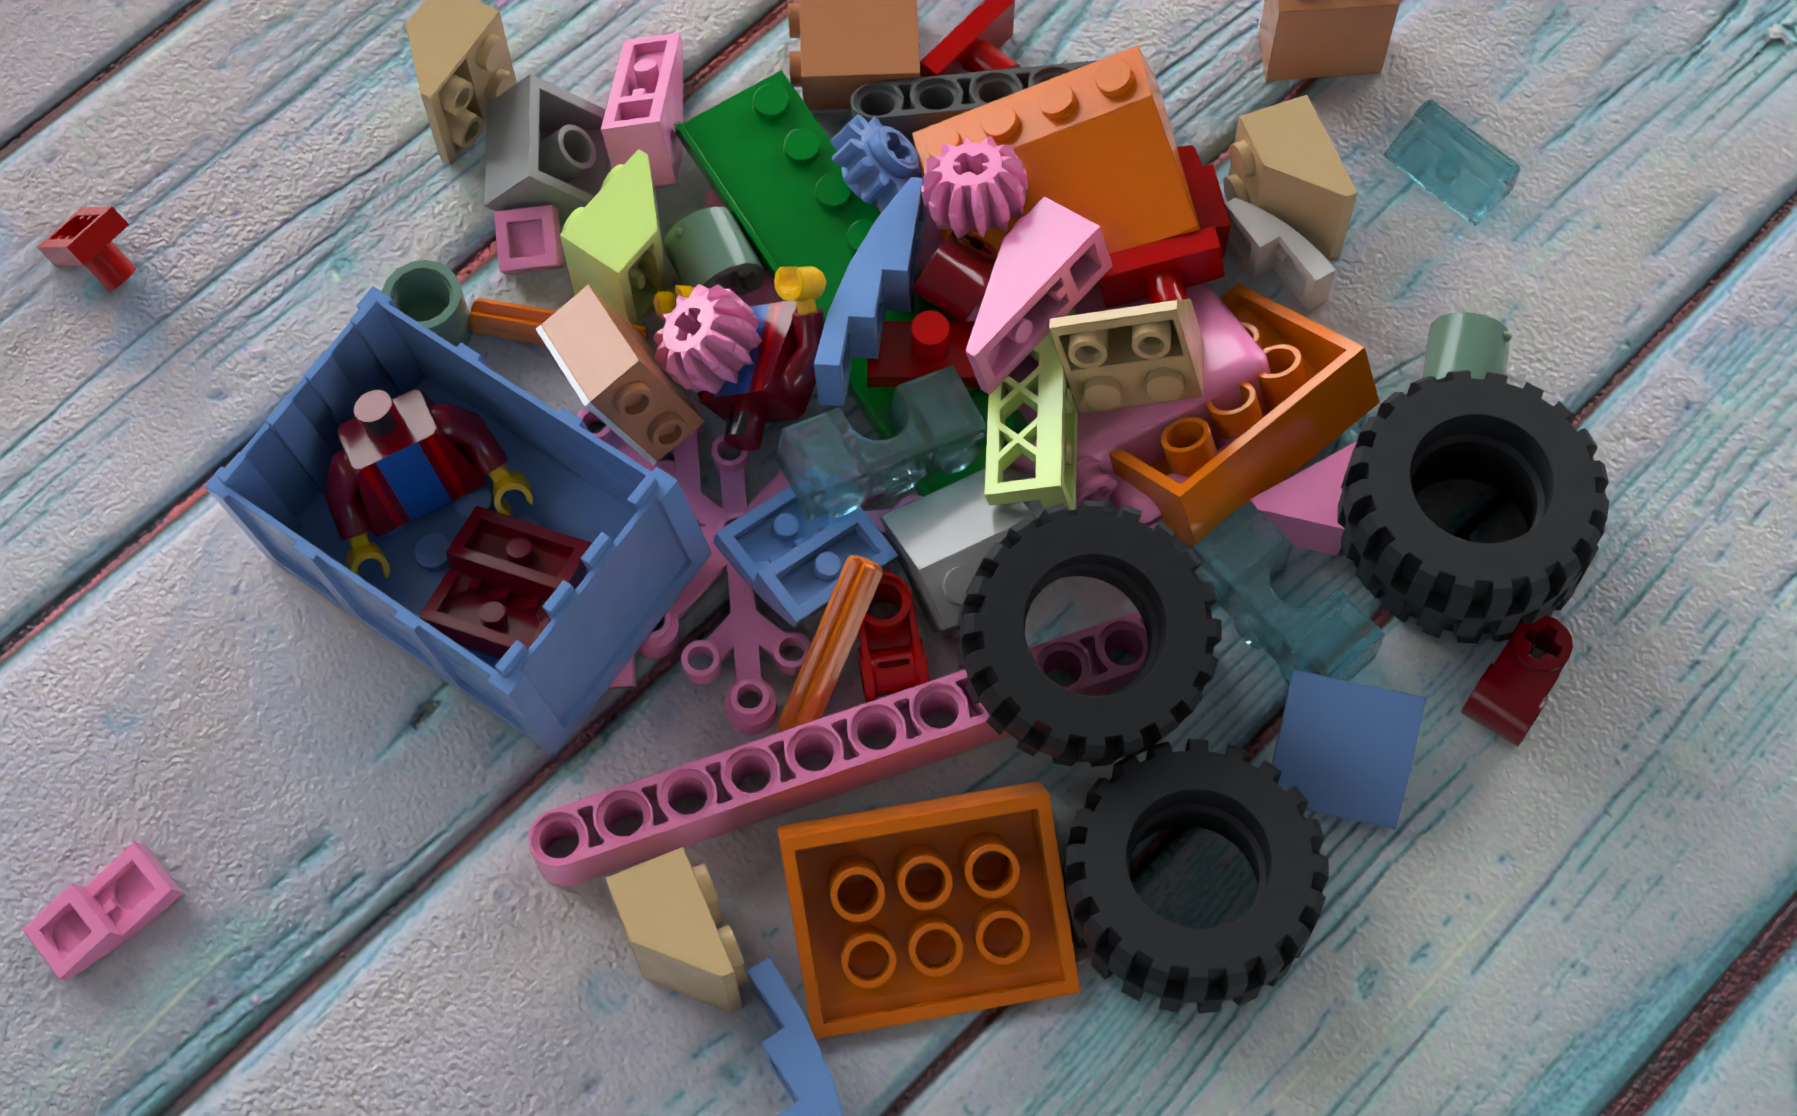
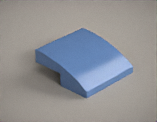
M818 468L716 532L713 542L746 583L793 627L798 626L827 606L849 556L865 557L874 561L883 569L895 562L899 556L863 509L859 506L851 511Z
M1293 670L1272 760V765L1282 771L1278 785L1284 791L1292 786H1297L1309 802L1306 807L1307 811L1396 829L1413 762L1426 697Z

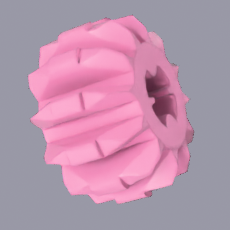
M966 136L962 145L955 147L949 144H942L941 156H933L926 159V170L924 172L925 175L922 177L923 185L921 186L924 205L928 207V213L931 214V218L935 221L937 229L951 228L957 238L963 237L970 231L978 232L984 238L986 230L991 228L1007 230L1010 218L1023 215L1026 189H1028L1026 169L1022 167V161L1015 155L1012 145L997 146L992 136L987 137L980 143H972Z
M698 284L693 289L689 298L678 295L675 309L671 313L661 315L665 321L664 327L652 337L659 346L654 359L661 365L662 370L672 376L673 381L684 389H690L696 394L706 390L715 395L721 390L725 380L737 384L738 371L743 365L754 364L749 355L750 351L759 346L763 341L756 332L760 319L754 314L753 309L744 303L733 291L727 288L724 289L718 284L712 288Z

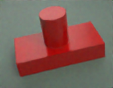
M984 0L920 60V77L1021 68L1020 64L999 50L1013 36L1015 1Z
M113 206L80 208L37 247L53 265L85 266L109 292L123 284L136 270V267L112 242L116 236L129 226Z
M1215 226L1110 253L1109 256L1113 266L1099 282L1106 308L1148 297L1150 304L1188 299L1186 287L1225 277L1221 246Z
M936 311L922 312L913 321H884L878 359L867 358V388H980L965 352L975 321H965L962 325L958 321H948L944 315Z

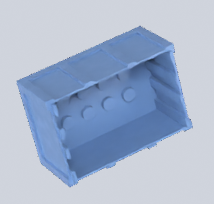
M372 286L356 305L359 310L349 320V324L327 350L322 352L303 375L304 377L269 415L264 425L243 450L238 452L226 468L221 466L204 487L269 560L555 757L704 565L712 552L678 480L658 467L653 471L648 470L590 433L581 418L563 407L559 412L490 369L483 357L463 343H460L458 347L454 346L401 312L391 297ZM373 390H382L394 399L411 390H422L435 404L446 402L478 414L509 458L504 463L507 469L523 473L531 484L532 506L526 500L525 494L519 490L511 489L502 495L511 507L512 517L592 542V545L581 557L587 568L583 581L574 590L571 584L563 580L543 605V609L551 621L529 649L516 640L502 659L457 644L418 617L449 570L446 551L475 506L497 512L493 496L494 482L488 474L484 476L487 485L377 538L372 530L367 532L369 541L381 548L389 563L390 573L387 579H385L377 559L371 558L362 561L357 570L359 576L347 568L346 556L351 547L348 539L343 541L340 539L325 499L324 486L331 458L342 449L337 429L342 423L356 417L354 415L355 403L365 393Z

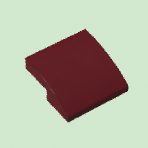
M475 506L446 551L449 570L418 617L457 644L502 659L516 640L529 649L551 621L543 609V605L563 580L571 584L574 590L583 581L587 568L581 557L592 545V542Z

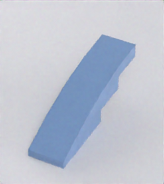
M911 177L876 219L846 269L827 313L814 361L819 405H845L853 357L878 359L886 311L911 312L914 292L910 289L917 278L926 224V210L921 186L923 185L922 178Z
M769 956L747 970V975L752 992L779 1030L761 1042L765 1060L795 1103L777 1116H844L835 1083L807 1018Z

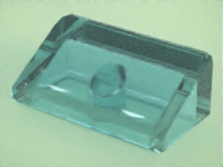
M1431 99L1426 100L1418 108L1384 152L1383 156L1475 227L1513 190L1520 172V166L1517 162Z

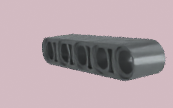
M1098 60L867 83L857 88L851 95V120L858 114L867 122L876 117L882 126L896 129L915 147L913 132Z

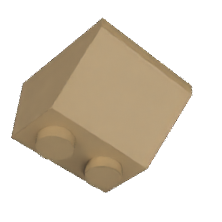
M1308 95L1239 116L1235 142L1230 144L1229 148L1231 159L1229 173L1223 179L1227 201L1237 198L1253 204L1296 230L1320 251L1327 260L1340 257L1358 192Z

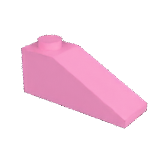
M680 33L624 41L601 126L602 136L612 169L619 164L624 165L640 149L648 154L655 191L669 184L677 183L683 156V145L674 131L675 122L680 121L683 123V42Z
M1043 197L1026 216L1021 217L1015 223L1012 230L1004 237L965 351L981 390L988 394H991L1049 334L1050 319L1065 317L1113 266L1100 226L1046 197Z

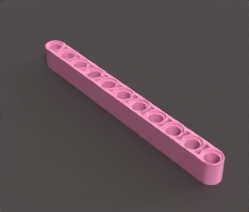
M1139 611L1028 649L1034 661L1045 675L1053 670L1061 669L1069 671L1076 677L1077 681L1075 683L1061 687L1082 695L1101 696L1123 688L1136 677L1147 656L1148 638L1143 619ZM1123 649L1134 654L1138 661L1131 665L1123 666L1109 660L1106 654L1112 650ZM962 670L551 809L540 815L531 825L528 834L529 848L538 869L546 880L563 887L577 885L664 855L678 848H685L1011 735L1005 730L999 735L986 722L990 715L981 702L973 704L965 688L969 679L966 670ZM933 711H944L955 718V722L946 728L937 729L930 727L922 719ZM877 731L887 733L894 739L890 746L880 750L869 749L860 742L867 734ZM815 752L826 754L832 759L831 763L820 771H808L798 764L804 756ZM757 773L769 779V783L764 789L754 793L743 792L736 787L738 781L748 774ZM694 794L706 800L702 809L694 814L684 815L673 810L676 802L686 795ZM634 816L643 821L637 832L630 836L620 837L610 832L611 826L622 817ZM569 837L579 841L575 851L565 858L556 859L546 855L549 846L559 838Z

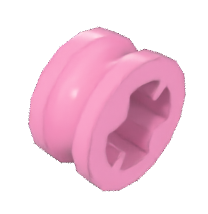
M1092 456L1077 462L1076 509L1079 508L1083 500L1105 502L1117 487V481L1111 474L1102 473V461Z

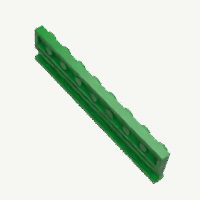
M780 70L683 123L680 121L675 122L674 131L724 207L734 214L750 245L773 280L777 270L785 266H813L824 274L826 279L825 290L818 299H815L816 307L823 308L826 321L827 313L850 261L881 212L876 205L865 203L845 183L842 176V167L832 160V156L838 151L830 143L831 140L786 75ZM919 267L917 272V278L922 272ZM914 293L911 312L886 311L885 321H913L922 312L936 311L944 315L948 321L956 320L916 293ZM853 357L847 390L918 495L927 496L986 468L988 393L981 390V388H867V358ZM1018 409L1005 420V426L1017 434L1028 426V423Z

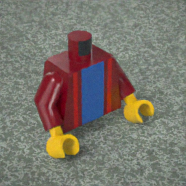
M785 266L777 270L774 279L775 290L778 296L786 301L751 306L754 314L760 319L756 332L763 340L759 346L750 351L749 355L754 364L743 365L738 371L737 384L725 380L721 390L716 395L706 390L697 393L700 402L727 422L724 442L732 448L744 451L758 450L761 447L767 423L797 420L807 409L816 385L814 361L825 324L823 308L816 307L815 299H818L823 294L826 279L824 274L816 267ZM689 285L675 286L677 296L686 298L690 297L694 287ZM659 291L654 297V308L661 319H663L662 314L671 313L676 307L677 298L671 291Z
M382 390L369 391L356 401L354 406V415L356 417L342 423L337 429L342 449L331 458L324 486V495L341 541L348 539L351 547L346 556L347 568L358 576L357 570L361 562L371 558L378 560L385 579L388 578L390 573V566L383 551L378 545L369 541L367 532L372 530L377 538L487 485L484 478L487 474L494 482V505L498 513L512 517L511 507L502 496L511 489L524 493L528 503L531 506L533 504L532 488L529 479L523 473L507 469L504 463L509 458L483 419L472 411L446 402L435 404L422 390H411L394 399Z

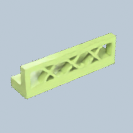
M1073 307L1066 316L1077 315L1075 308ZM1049 332L1039 345L1028 354L1039 362V366L1021 383L1008 376L989 394L984 494L989 506L1040 500L1044 509L1064 503L1067 510L1076 509L1078 408L1052 334ZM1023 403H1026L1037 411V417L1017 434L1005 426V420ZM1024 454L1036 463L1035 478L1003 482V471L1020 455Z

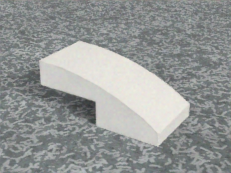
M1233 198L1225 203L1231 223L1227 246L1252 278L1273 267L1307 311L1328 300L1336 269L1320 251L1288 224L1261 208L1237 198Z

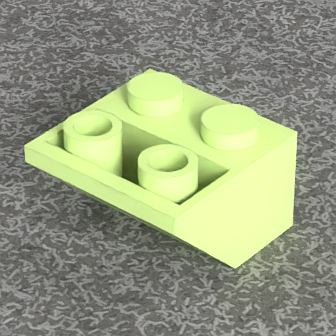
M638 149L624 165L619 164L608 173L601 190L585 208L579 207L570 214L563 226L560 237L574 295L589 284L629 323L640 325L653 311L656 293L669 290L660 220L648 154Z

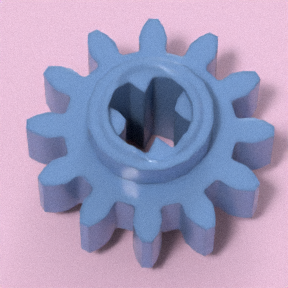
M860 114L856 115L830 141L838 151L832 156V160L842 167V176L845 183L865 203L878 205L882 212L911 177L922 178L919 155L915 147L896 129L882 126L876 117L867 122Z

